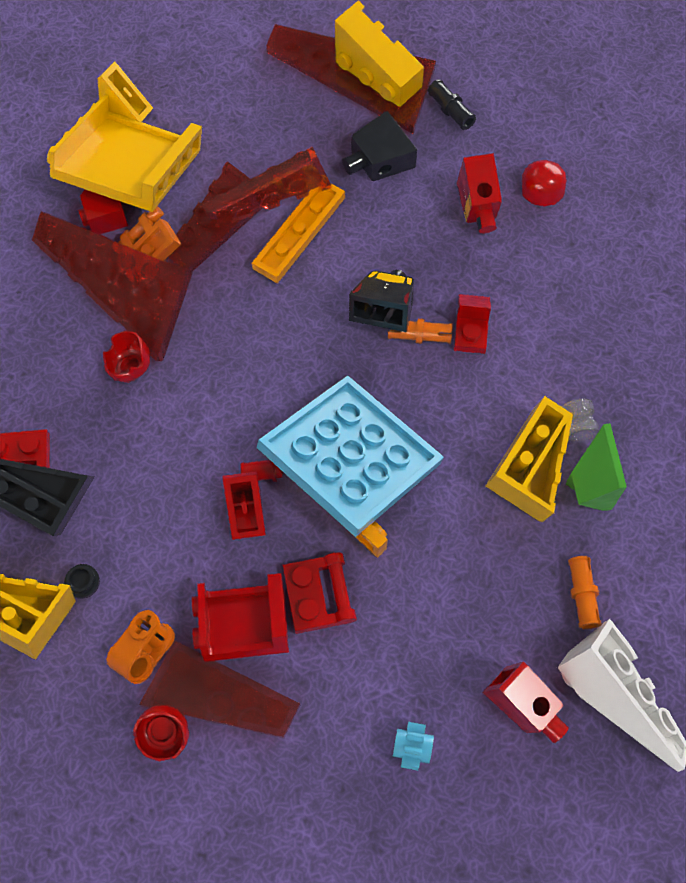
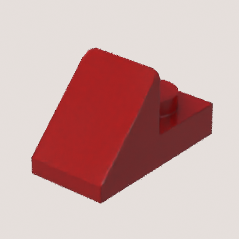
M459 294L454 351L485 354L488 321L491 312L490 297Z

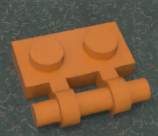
M158 206L153 212L145 211L138 217L139 222L131 230H125L120 235V241L114 245L116 252L122 255L119 260L130 280L137 284H140L181 245L169 223L161 219L164 213Z

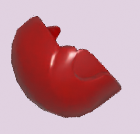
M539 160L530 163L522 174L523 197L534 205L544 207L555 205L565 194L567 182L565 171L558 163L549 160Z
M125 330L114 334L111 337V348L103 352L105 372L114 381L133 382L141 377L150 365L149 347L136 332Z
M167 704L148 708L140 715L133 728L136 747L145 757L156 761L177 758L188 743L189 728L187 719L179 709Z

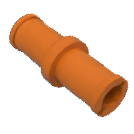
M418 318L417 321H409L407 332L390 329L388 331V339L416 340L417 344H423V341L451 344L452 334L445 333H452L453 323L425 322V319Z
M587 556L570 558L568 563L573 588L570 592L571 598L576 601L579 628H598L602 625L596 599L599 595L598 586L594 585L591 559Z

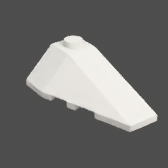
M609 619L571 649L558 666V669L565 683L572 687L580 698L677 772H680L686 766V740L670 712L665 708L659 709L657 707L653 692L655 686L650 678L641 679L632 661L638 658L636 653Z

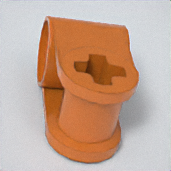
M144 610L139 612L132 619L119 640L110 648L106 658L107 665L133 684L144 682L151 675L153 668L164 653L172 646L175 639L174 630L168 624L160 623L159 617L153 611ZM142 623L149 628L148 631L141 627ZM158 633L164 638V640L161 641L155 635Z

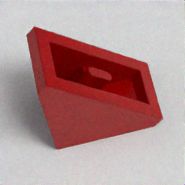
M257 471L223 476L232 540L266 535Z

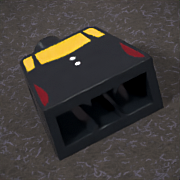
M397 269L390 273L376 270L371 271L349 294V321L407 332L413 306L414 279Z

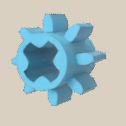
M408 722L407 730L397 729L393 757L402 758V768L418 771L420 762L430 763L434 735L424 734L426 725Z

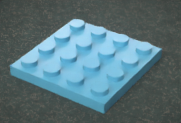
M348 375L260 438L256 447L355 537L436 469L444 458Z

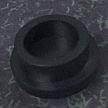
M79 564L67 572L64 584L70 585L75 598L84 599L92 596L97 591L100 577L92 566Z

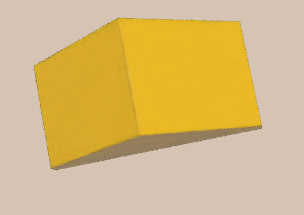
M115 61L97 78L99 99L104 94L109 95L110 112L142 122L153 109Z

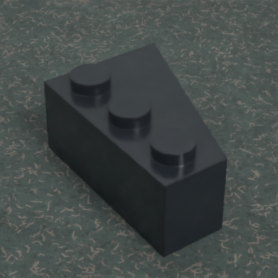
M0 459V507L46 533L58 536L64 531L93 481L94 476Z

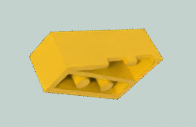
M358 0L335 20L336 63L343 70H348L358 77L364 85H369L379 92L385 100L401 107L422 87L424 66L398 40L393 43L382 32L385 26L379 20L373 23L362 11L365 6Z
M544 396L531 411L485 486L540 522L545 521L554 514L556 505L554 501L557 486L561 480L562 473H560L563 455L567 449L573 414Z
M0 574V641L36 660L76 602L70 585L59 584L55 586L38 583L35 579L26 578L25 580L7 578L4 574Z

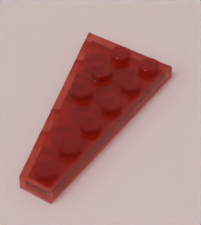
M275 24L266 45L268 54L379 116L388 111L401 128L414 134L436 68V61L414 56L424 66L422 87L401 107H398L393 102L385 100L379 92L369 85H364L358 77L348 70H343L336 63L334 37Z
M41 211L32 241L54 262L59 263L74 282H78L87 290L86 293L115 322L121 323L128 331L136 332L149 347L150 356L155 361L162 362L193 272Z

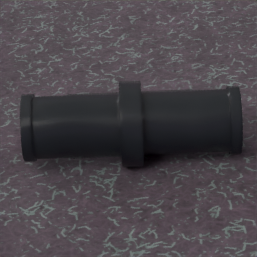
M442 80L433 81L428 88V94L441 106V111L446 116L450 115L462 130H467L473 126L476 121V115L462 103V98L457 93L453 94Z

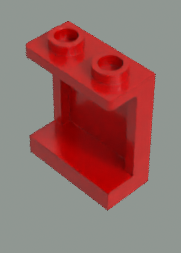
M281 573L268 574V585L209 592L206 590L205 583L197 584L198 596H192V612L194 618L198 617L199 627L193 628L192 635L194 649L201 650L204 662L289 653L285 596Z

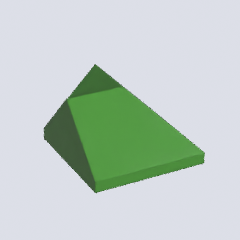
M610 423L603 424L566 482L567 486L575 490L579 505L602 511L612 510L627 488Z

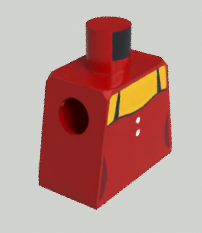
M494 153L464 157L457 180V188L466 222H477L479 233H490L497 228L495 219L502 203Z

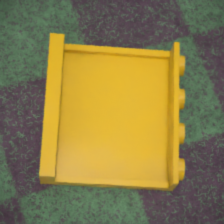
M104 94L96 103L92 104L90 110L83 117H80L69 131L64 133L62 139L49 149L47 162L50 164V177L153 212L199 153L202 126L191 123L182 135H178L110 112L109 95Z

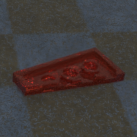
M311 147L296 153L292 158L278 165L269 167L265 172L252 179L241 182L231 190L214 196L202 205L216 228L253 216L255 209L262 207L270 210L279 207L280 201L295 195L298 200L309 196L308 191L321 187L322 191L332 188L314 148Z
M177 641L173 642L139 704L145 708L167 704L179 709L184 716L279 738H285L301 706L300 703L216 661L204 662L201 653Z

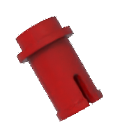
M271 460L241 463V473L257 471L259 481L272 479L273 482H277V478H283V471Z

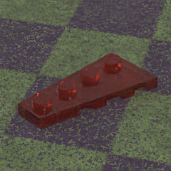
M228 161L223 166L220 177L209 186V192L202 203L198 202L194 208L191 219L187 224L184 223L176 234L181 245L165 259L186 277L271 201L270 193Z

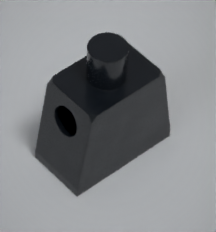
M386 111L352 135V154L342 159L343 166L349 175L363 169L371 181H377L415 168L417 148L390 113Z

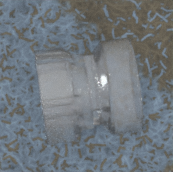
M577 399L562 405L564 409L573 414L568 441L579 442L595 438L599 432L597 421L593 420L592 416L595 413L593 402L590 399Z

